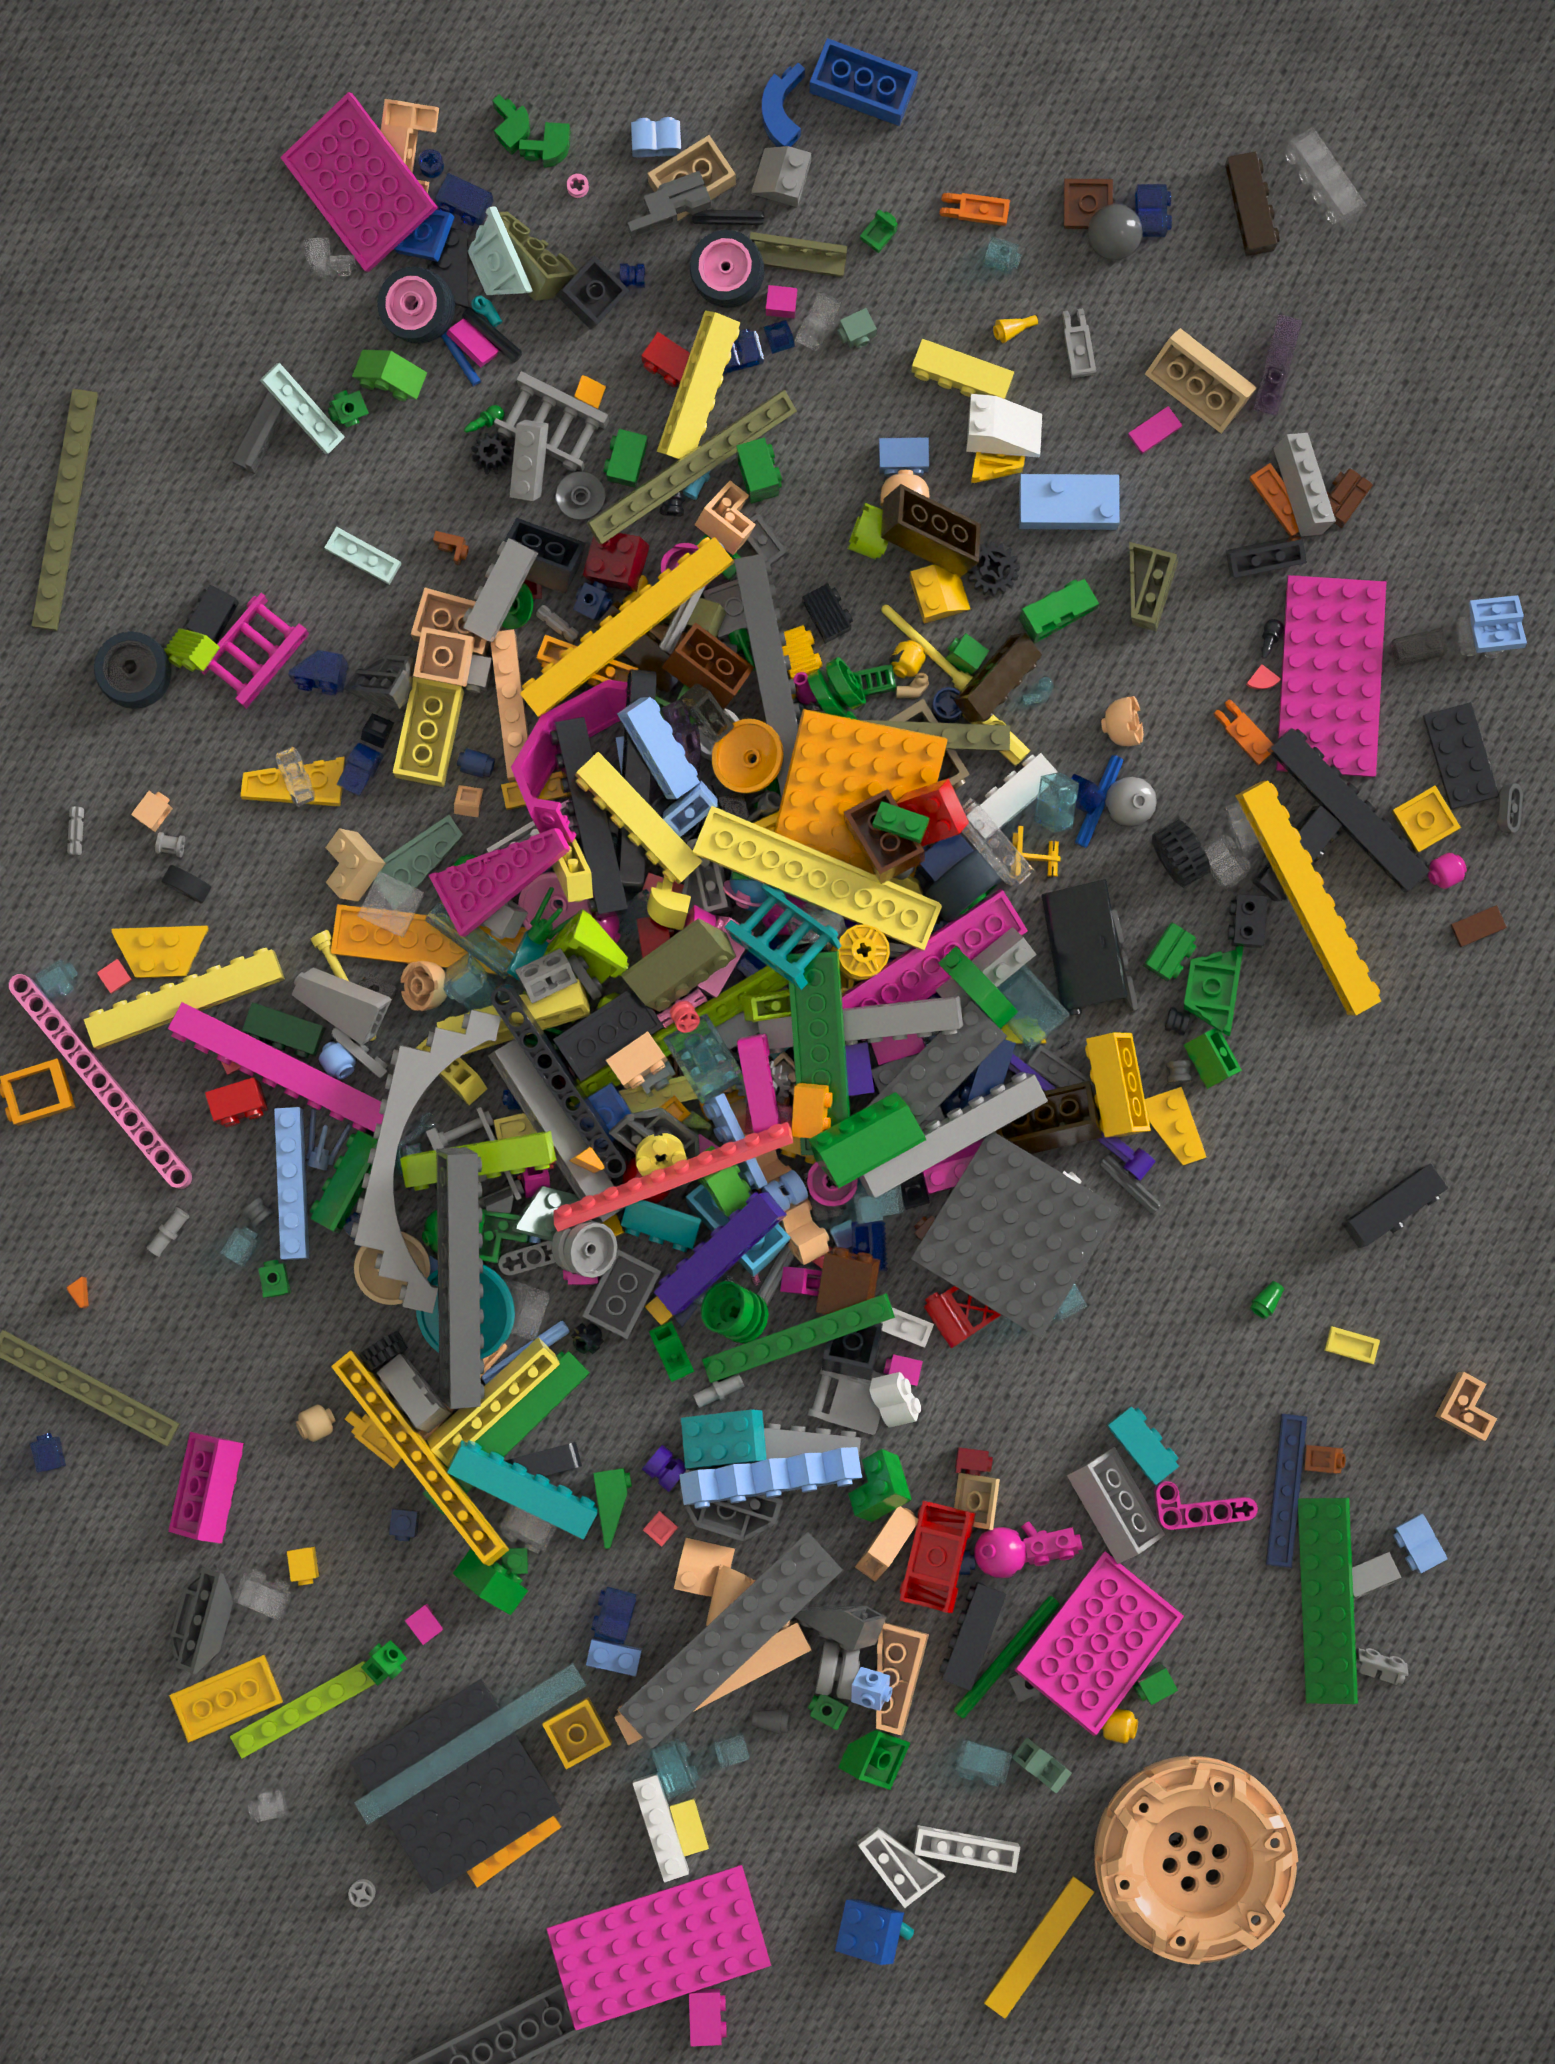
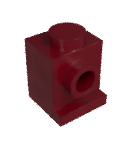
M958 1447L955 1473H961V1468L966 1469L965 1474L980 1476L981 1471L991 1472L993 1457H989V1451Z

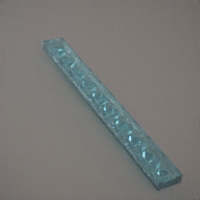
M572 1663L354 1802L367 1825L579 1691L587 1685L574 1663Z

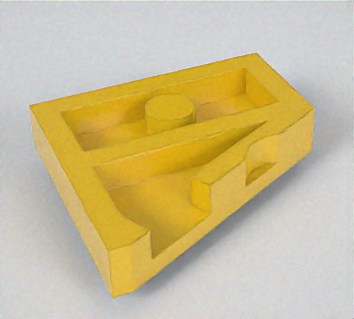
M976 452L971 483L1023 472L1025 456Z

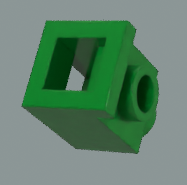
M278 1260L263 1262L264 1267L258 1268L263 1298L290 1294L286 1264H279ZM272 1273L277 1275V1280L274 1283L269 1281V1275Z
M819 1694V1696L814 1695L808 1705V1709L811 1710V1717L835 1730H838L849 1708L847 1704L829 1695ZM824 1706L832 1708V1712L829 1715L822 1713Z

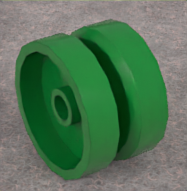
M839 657L826 663V672L822 669H817L807 677L814 696L826 714L844 717L847 715V706L856 710L866 704L865 695L856 677Z

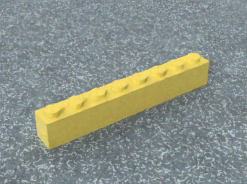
M262 948L253 952L254 956L244 959L243 956L230 961L231 965L223 968L220 965L211 967L206 970L207 974L199 977L197 974H193L183 978L184 982L180 984H165L156 993L144 992L137 995V1000L127 1003V1000L120 1001L112 1005L113 1009L105 1012L103 1009H99L89 1013L90 1017L84 1019L93 1047L101 1049L171 1023L181 1002L199 1011H203L285 980L275 952L272 949Z

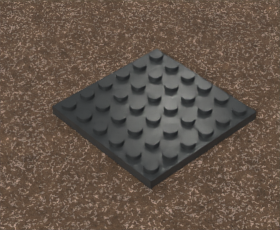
M992 1132L985 1137L911 1259L1041 1339L1119 1213L1120 1208L995 1132Z

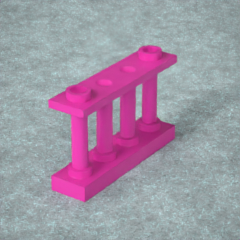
M262 593L258 597L254 596L251 598L246 606L248 609L217 644L220 647L204 672L200 671L204 675L209 670L213 671L235 689L238 695L235 699L245 709L248 708L309 635L307 629L301 624H298L296 627H290L267 609L264 605L268 600ZM257 613L285 635V640L280 646H274L248 625ZM241 632L269 654V659L264 665L257 664L233 644ZM225 651L253 672L252 675L254 677L248 684L240 682L217 663V660Z

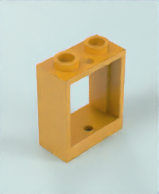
M59 1059L0 1076V1094L2 1098L6 1097L8 1107L5 1108L9 1122L13 1121L14 1125L20 1126L76 1108L63 1063ZM50 1070L60 1103L20 1115L11 1082Z

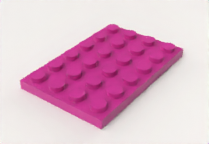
M350 92L338 101L280 157L366 272H370L438 208L353 93Z
M1103 1552L1014 1671L1090 1734L1095 1736L1184 1615L1123 1565L1117 1564L1115 1559L1107 1552Z

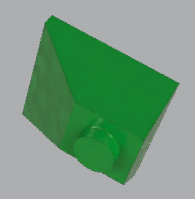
M874 1730L848 1744L838 1768L859 1780L891 1790L910 1742Z

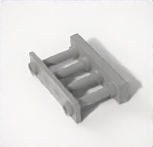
M521 371L517 378L518 386L521 387V393L506 421L503 422L497 418L495 419L494 424L495 428L498 429L497 433L507 439H510L511 436L516 437L514 425L529 397H533L535 394L542 398L541 401L543 403L533 421L543 423L551 407L554 408L555 405L563 408L565 413L549 444L546 443V454L562 461V465L570 471L575 472L578 469L583 472L585 468L584 462L579 460L594 430L599 427L606 428L609 422L608 414ZM579 416L586 420V426L569 455L557 448L573 418Z
M480 1107L476 1109L480 1116L479 1118L446 1133L443 1131L438 1133L436 1128L426 1131L433 1149L445 1148V1146L449 1145L448 1142L483 1126L490 1139L488 1141L496 1140L490 1127L494 1125L490 1112H484ZM510 1170L503 1171L510 1186L479 1199L478 1208H485V1198L512 1188L513 1195H515L518 1202L523 1200L521 1194L524 1193V1189L520 1180L514 1181ZM486 1174L478 1176V1182L487 1180Z

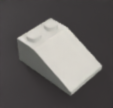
M971 394L966 452L1040 457L1042 414L997 396Z

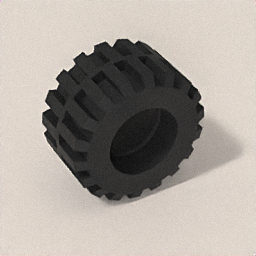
M1177 819L1152 834V843L1161 863L1178 885L1185 888L1210 873L1208 857L1198 838L1185 822Z

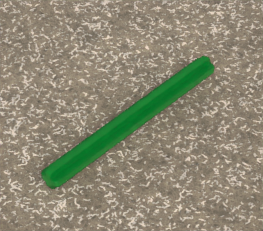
M1049 1596L973 1685L971 1691L969 1690L956 1705L954 1712L959 1717L965 1718L1056 1611L1060 1603L1054 1597Z

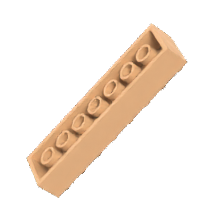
M790 1620L694 1711L811 1651V1646L797 1620L793 1622ZM618 1711L614 1718L627 1744L630 1745L642 1739L643 1737Z

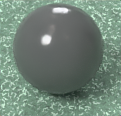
M1111 204L1104 206L1090 220L1088 226L1090 245L1098 255L1105 259H1124L1138 248L1142 239V224L1138 215L1125 205Z

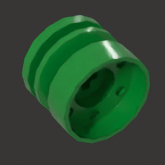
M723 1281L714 1285L704 1297L701 1307L702 1320L708 1329L736 1343L743 1344L754 1341L762 1334L769 1316L768 1306L761 1296L729 1281Z

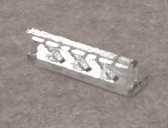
M970 798L962 806L969 821V824L962 832L1005 883L1018 887L1034 869L980 805Z

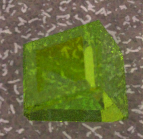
M691 1111L690 1116L683 1122L689 1129L710 1131L712 1128L711 1124L694 1111Z

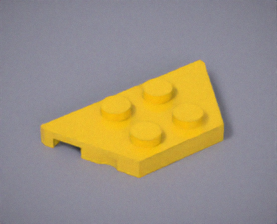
M208 926L112 929V934L136 978L186 977L208 932Z

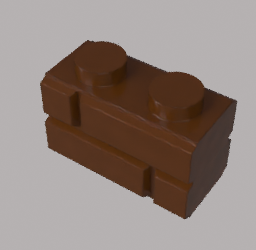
M1351 468L1345 474L1342 472L1338 474L1332 483L1336 487L1331 494L1326 491L1336 520L1334 524L1341 529L1373 486L1370 481L1361 477L1360 474Z

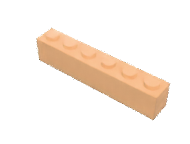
M513 629L498 631L494 641L491 642L509 782L516 781L511 766L529 737L524 698L520 695L523 688L516 634Z

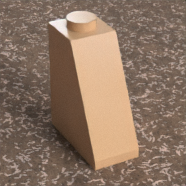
M901 1506L895 1509L855 1568L876 1582L890 1566L917 1525L919 1519L915 1517L914 1513Z

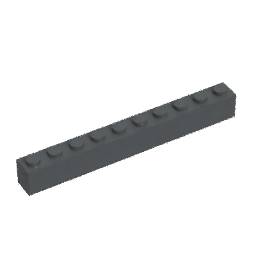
M763 554L734 559L766 722L776 731L783 746V762L777 775L782 797L799 728L796 718H800L801 714L799 704H793L791 694H796L794 680H788L787 670H791L789 655H783L782 647L787 645L784 631L779 632L777 623L782 622L779 608H774L772 599L777 598L775 585H769L768 575H772L770 561H764Z

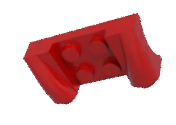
M923 1501L918 1511L917 1518L919 1520L905 1579L900 1587V1601L929 1607L946 1613H953L958 1588H956L967 1538L971 1537L976 1513Z

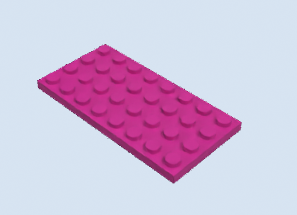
M1288 575L1278 739L1290 728L1294 730L1299 729L1307 737L1306 742L1311 748L1317 747L1325 756L1323 760L1329 766L1331 764L1334 765L1342 775L1376 777L1386 582ZM1277 761L1276 771L1288 772V771Z
M742 1865L546 1928L575 2031L771 1966Z

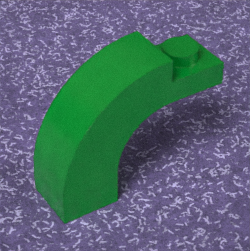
M957 946L938 963L1000 1029L1018 1013L1017 1009Z

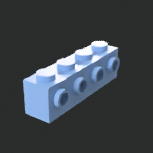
M651 697L639 698L617 713L665 797L667 799H678L700 783L697 778V771L685 758V750L674 739L672 735L673 730L669 723L663 720L659 713L660 707L657 702L651 699Z

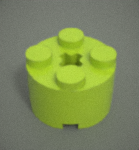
M864 503L861 509L863 510L862 516L857 518L847 549L872 559L881 558L889 542L881 538L883 509Z

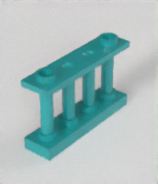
M764 883L761 887L768 897L744 924L738 925L730 920L724 928L731 939L802 990L808 983L803 975L805 972L804 968L828 942L839 950L842 946L837 938L839 934L830 925L823 926L787 900L785 894L780 889H772ZM775 904L785 910L761 937L755 938L751 935V930ZM792 917L802 923L801 926L779 950L775 949L773 951L769 948V942ZM810 930L820 936L797 962L791 964L787 961L786 956Z

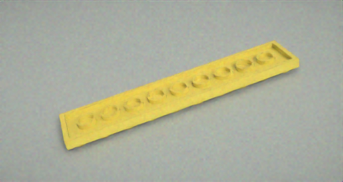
M713 806L709 810L692 851V854L763 884L765 883L772 888L780 889L784 893L857 924H867L876 927L884 935L921 951L925 950L942 908L941 904L937 901L890 881L880 884L876 875Z

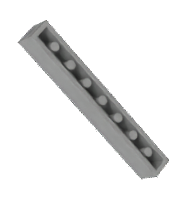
M960 996L843 1009L845 1046L858 1044L860 1039H867L868 1043L883 1041L882 1037L892 1036L893 1040L907 1039V1034L916 1033L917 1037L932 1036L934 1031H942V1035L957 1033V1029L963 1027ZM791 1016L758 1021L760 1034L766 1033L770 1053L784 1052V1048L793 1047Z
M516 1039L488 1055L535 1131L539 1133L551 1130L556 1155L555 1162L579 1200L589 1195L599 1194L607 1188L613 1187L614 1185L610 1181L611 1177L603 1169L593 1173L569 1161L578 1153L587 1149L588 1146ZM625 1207L601 1215L599 1217L593 1218L592 1220L593 1222L602 1223Z
M1025 1072L1018 1073L1011 1078L1012 1082L1005 1086L1004 1084H999L990 1089L991 1093L989 1095L975 1097L968 1102L969 1106L962 1110L961 1108H956L947 1113L948 1117L944 1120H935L925 1126L926 1130L922 1131L926 1141L859 1177L868 1196L876 1198L1048 1102L1036 1076Z

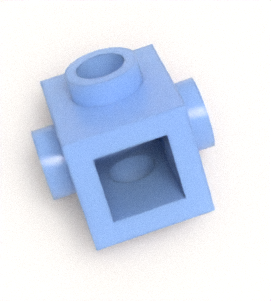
M861 1667L852 1683L851 1702L880 1711L884 1702H889L892 1695V1687L889 1686L890 1675Z

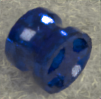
M427 149L420 154L418 161L422 174L428 178L440 176L444 170L441 154L434 149Z

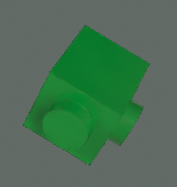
M965 633L959 639L955 637L947 647L950 652L945 659L964 673L968 672L971 675L979 668L989 650Z

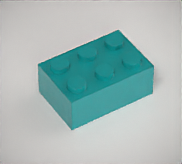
M743 1410L681 1418L685 1469L755 1463L767 1459L762 1410Z

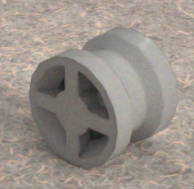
M367 1879L357 1880L349 1889L348 1896L350 1902L357 1907L369 1905L375 1897V1886Z

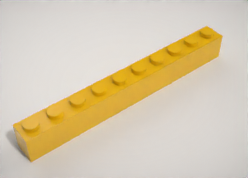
M709 537L702 540L697 545L698 550L692 555L690 553L685 554L677 561L679 565L671 571L668 568L658 576L659 582L654 586L650 584L645 586L638 592L639 598L634 602L631 600L625 602L619 608L621 612L614 618L611 615L605 618L599 624L601 628L595 633L592 631L588 632L580 639L582 643L574 649L571 646L560 655L563 659L558 663L554 664L551 662L541 670L542 676L537 680L531 678L523 684L522 688L524 690L520 692V695L535 714L541 717V715L554 708L731 566L734 561L715 537L711 540Z
M1268 780L1261 781L1235 795L1347 1014L1356 1016L1381 1002L1378 996L1380 990L1375 982H1371L1367 974L1369 969L1362 959L1360 960L1356 953L1358 950L1356 943L1351 937H1348L1345 931L1346 924L1341 916H1337L1333 908L1335 907L1333 898L1328 893L1326 894L1322 886L1324 882L1321 875L1317 871L1315 872L1311 865V855L1306 849H1303L1300 843L1301 836L1296 828H1292L1288 820L1290 815L1285 806H1281L1277 799L1278 791L1276 787L1269 783Z
M350 1350L331 1366L482 1563L490 1566L509 1551V1548L454 1477L447 1473V1468L430 1450L429 1445L396 1405L388 1392L380 1385L374 1374L368 1370L360 1356Z

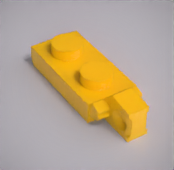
M353 1410L350 1411L345 1420L354 1426L351 1432L355 1435V1438L392 1468H395L402 1458L374 1421L367 1414L361 1418Z

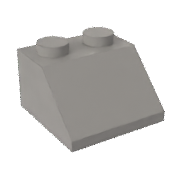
M789 146L765 148L751 194L798 207L811 164V153Z

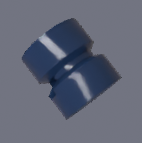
M942 688L934 696L931 711L939 723H955L962 716L963 712L953 701L960 693L955 688Z

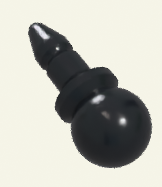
M1270 619L1264 625L1262 635L1264 643L1261 649L1262 659L1267 658L1271 653L1273 644L1279 641V636L1283 633V624L1278 619Z

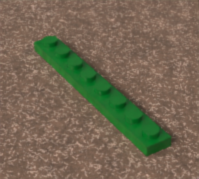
M886 1293L702 1359L709 1381L712 1383L895 1318Z

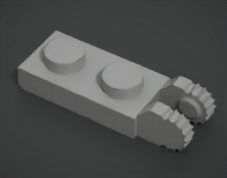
M1083 308L1077 309L1078 327H1071L1070 314L1068 311H1063V332L1071 378L1096 375L1089 326L1086 325Z
M337 1027L333 1028L332 1037L380 1080L384 1081L389 1074L385 1070L388 1065L378 1056L375 1059L367 1054L369 1049L365 1045H360L358 1042L354 1043L352 1038Z

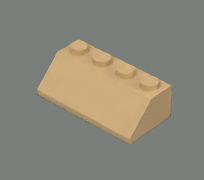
M1181 328L1168 339L1145 373L1146 376L1221 434L1257 389V387Z

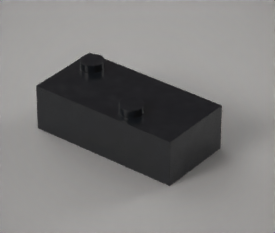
M1431 1163L1427 1164L1344 1221L1342 1225L1358 1248L1366 1247L1389 1230L1394 1233L1405 1225L1402 1222L1424 1205L1427 1204L1429 1206L1440 1198L1439 1195L1447 1190L1448 1186Z

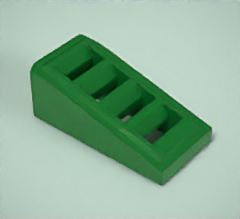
M892 664L853 672L865 696L896 691ZM881 674H886L887 685H883ZM872 675H876L878 687H873ZM861 677H866L868 689L863 690Z

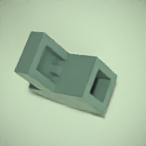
M1029 1738L1024 1740L1012 1757L1056 1794L1072 1774L1063 1764Z

